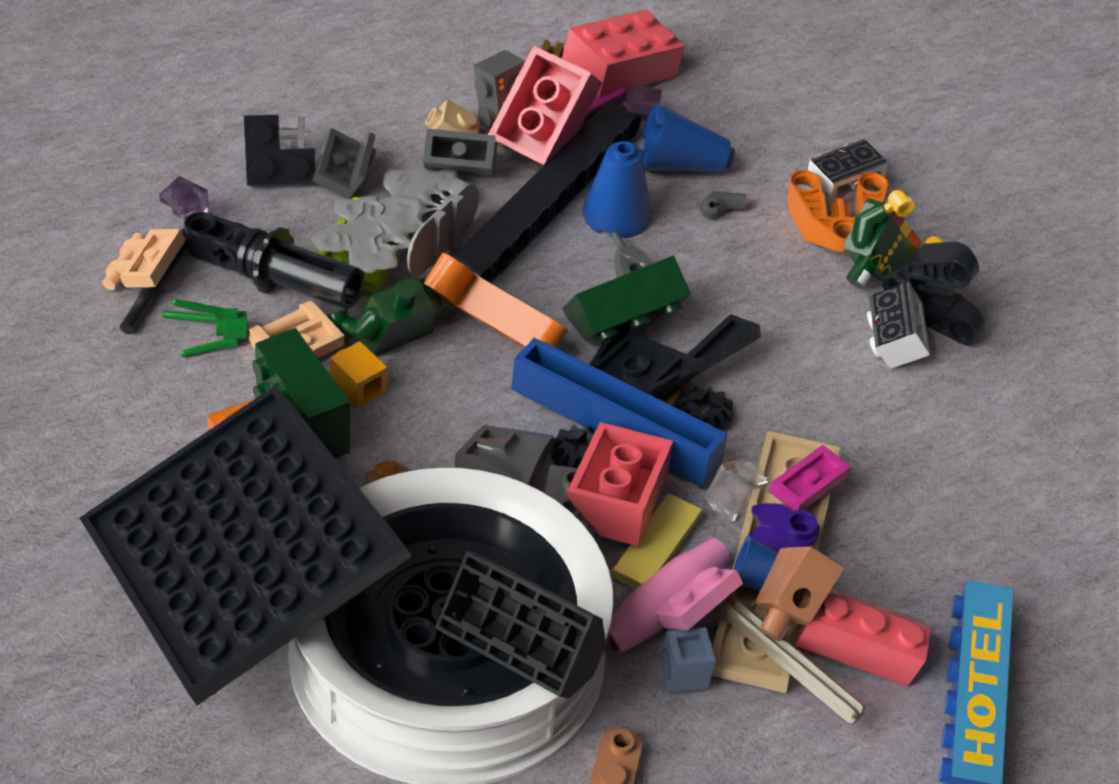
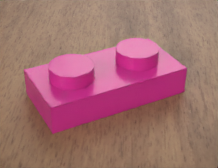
M821 445L773 480L769 492L792 511L804 510L849 477L851 466L826 446Z

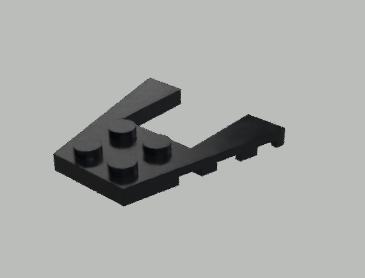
M660 311L650 315L652 321L645 325L631 329L630 325L627 324L618 328L619 334L612 337L607 344L603 343L589 365L659 399L761 337V329L759 324L730 314L688 354L640 336L648 326L663 314Z

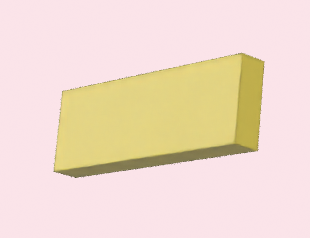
M668 493L651 516L639 546L630 545L614 567L612 578L636 590L673 558L701 518L702 509Z

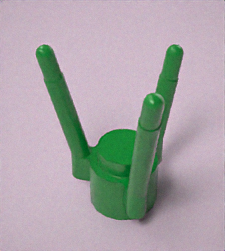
M174 299L172 301L173 306L209 314L180 311L162 312L164 318L216 323V336H223L224 338L223 340L182 350L180 352L182 357L221 348H237V340H246L247 313L246 311H238V308H221Z

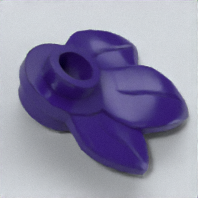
M776 503L752 506V513L760 526L748 536L753 537L778 553L781 548L811 546L819 538V524L815 516L807 511L797 510L792 512L786 506Z

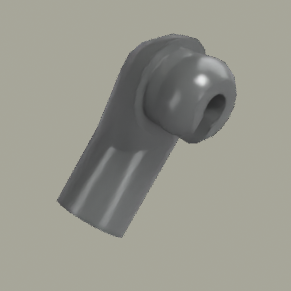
M714 191L703 199L700 204V212L706 218L713 219L727 209L744 211L746 194Z

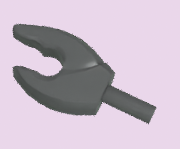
M618 231L611 234V238L617 247L614 263L617 278L651 264L646 254L634 245L626 246Z

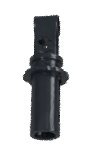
M206 211L194 212L188 215L184 221L188 250L191 256L215 263L225 269L237 271L241 276L253 278L254 285L262 293L269 294L276 285H280L344 309L352 308L361 295L364 286L363 270L294 245V238L286 228L278 227L268 234L262 229H252L241 223L220 218Z

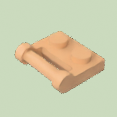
M311 300L300 304L298 310L262 327L256 325L247 330V338L254 349L255 343L293 328L298 330L317 358L344 346V334Z

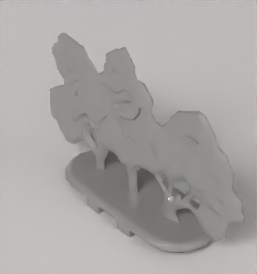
M414 168L411 170L388 171L385 173L383 185L390 192V198L381 199L376 196H364L358 200H334L335 214L345 218L347 223L325 226L311 236L312 243L316 244V248L319 251H349V264L369 273L376 270L396 268L398 264L396 252L408 249V270L411 275L419 276L431 265H435L442 253H445L448 249L456 250L462 244V235L470 227L477 210L478 188L475 184L459 179L458 171L443 169L435 171L429 168ZM446 191L450 192L451 194L448 197L445 196L443 192ZM438 194L443 199L440 201L442 204L439 205L433 202L430 196ZM434 205L435 208H426L425 206ZM437 210L427 221H422L421 218L425 213ZM415 232L412 240L406 237L409 233ZM393 241L399 245H389L387 242Z

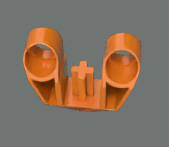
M798 170L790 177L787 202L791 216L805 241L833 251L845 252L844 243L853 227L855 217L860 213L867 198L885 202L888 181L879 173L866 172L858 178L855 192L854 216H850L849 203H844L842 198H837L836 203H829L830 216H827L825 195L822 193L819 176L812 171ZM800 184L807 185V186L810 187L811 189H808V190H806V189H801V188L797 187L796 185H800ZM867 186L874 187V188L877 189L878 191H877V192L869 191V190L865 189L864 187H867Z

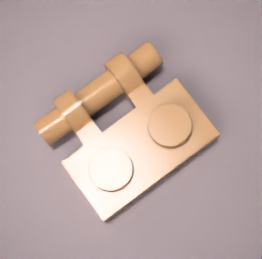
M181 229L150 230L146 237L140 233H135L131 239L126 240L121 246L118 259L112 261L105 271L106 277L102 281L103 286L108 290H114L120 283H123L125 287H156L186 241Z

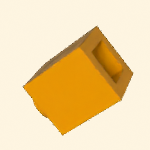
M360 341L347 349L338 351L334 356L330 357L331 377L357 409L387 392L388 367Z

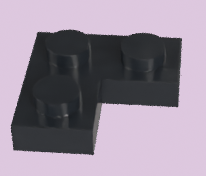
M278 114L243 115L247 185L314 183L312 180L316 170L315 148L280 149Z

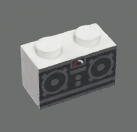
M861 139L810 159L808 171H812L819 176L822 193L825 195L826 207L829 209V203H836L837 198L844 199V203L855 198L858 178L862 174L875 172L885 177L888 162L865 139ZM870 186L864 187L865 189H867V190H869V191H876V190H877V189H875L874 187H870Z
M909 281L869 296L871 311L867 312V318L874 332V337L870 338V344L877 358L882 357L889 369L930 355L923 303Z

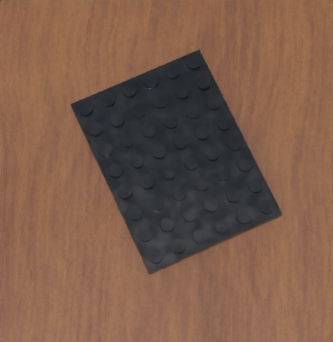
M276 385L79 517L196 705L216 694L220 689L252 669L256 664L288 644L292 639L324 619L328 614L412 557L403 542Z

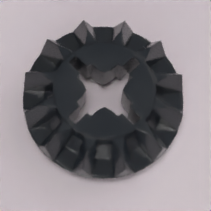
M697 385L694 386L692 391L683 390L680 399H677L675 403V408L721 431L725 430L733 420V401L726 399L725 391L713 392L711 385L707 390H701ZM702 404H708L709 409L702 416L700 408Z
M573 424L568 431L565 429L559 430L557 437L554 438V450L550 453L553 462L557 466L579 467L594 436L590 425L585 429H578ZM579 444H585L586 448L576 456L575 448Z

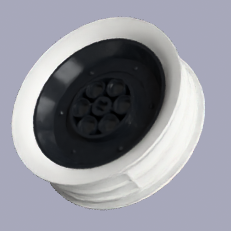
M465 468L419 469L381 478L359 488L403 542L412 557L289 642L288 660L293 689L310 723L329 744L353 762L377 774L410 784H488L519 775L555 755L581 730L594 709L604 678L605 650L594 676L570 698H563L435 629V626L466 551L489 559L602 618L605 639H607L613 610L612 582L604 556L592 535L568 509L555 499L521 481L486 471Z

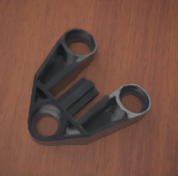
M956 241L925 243L896 264L882 280L883 290L900 285L894 278H898L904 283L909 281L923 303L926 326L963 345L974 344L985 330V322L978 308L963 297L962 294L954 292L956 287H967L979 273V264L976 256L968 246Z

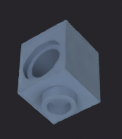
M707 628L667 631L660 655V663L668 692L708 689L716 660Z

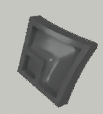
M482 425L455 454V468L495 473L533 487L540 469L554 450V435Z

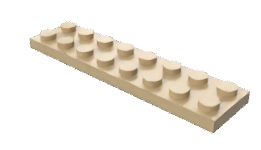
M767 431L732 570L745 538L760 526L752 513V506L764 503H776L786 506L769 492L771 482L821 445L826 446L838 457L841 447ZM831 490L803 510L814 515L820 527L819 538L811 545L816 550L819 548ZM738 587L732 592L736 598L761 619L764 620L768 612L756 604V599L761 590ZM720 616L712 648L716 660L712 676L786 693L790 674L726 619ZM790 624L783 636L794 646L799 624Z

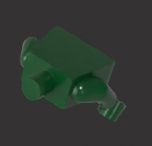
M424 278L400 280L395 286L373 294L358 319L350 317L348 309L328 314L327 317L344 334L363 340L367 348L376 356L433 333L434 314L442 309L443 301L437 293L423 285Z

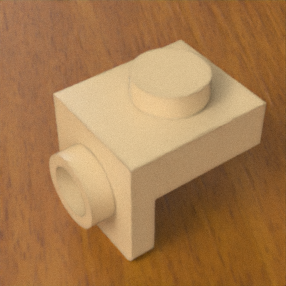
M447 99L439 109L435 107L431 110L425 125L428 126V129L478 134L480 119L470 110L464 109Z

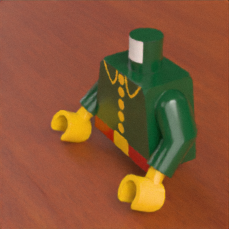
M895 190L891 192L888 197V203L867 198L860 213L855 217L853 227L844 243V251L855 263L846 276V279L852 285L863 289L871 277L883 280L896 264L917 250L921 245L922 241L903 218L911 214L915 209V204L903 191ZM936 236L929 237L925 241V243L943 242Z

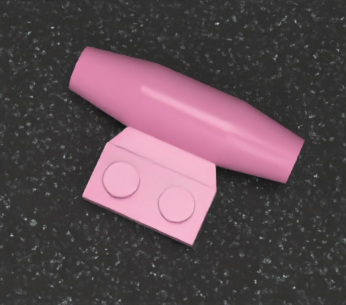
M710 538L673 558L629 594L612 614L605 648L610 653L619 656L658 634L664 628L689 630L743 584L736 570L725 569L731 562V555L726 546L718 539Z

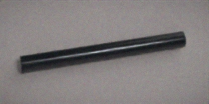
M185 228L181 229L186 241L156 287L143 288L120 324V329L124 333H133L187 248Z

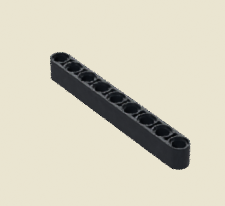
M614 101L607 102L454 254L453 258L468 267L475 275L492 283L596 177L608 147L617 142H630L635 137L641 125V114Z

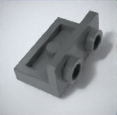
M330 128L325 135L312 182L346 199H350L357 189L363 190L371 172L367 171V167L372 163L377 151L373 148L376 135L369 132L360 143Z

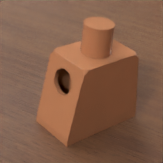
M811 546L781 548L756 599V604L768 612L759 630L768 637L781 641L790 624L808 625L844 567Z

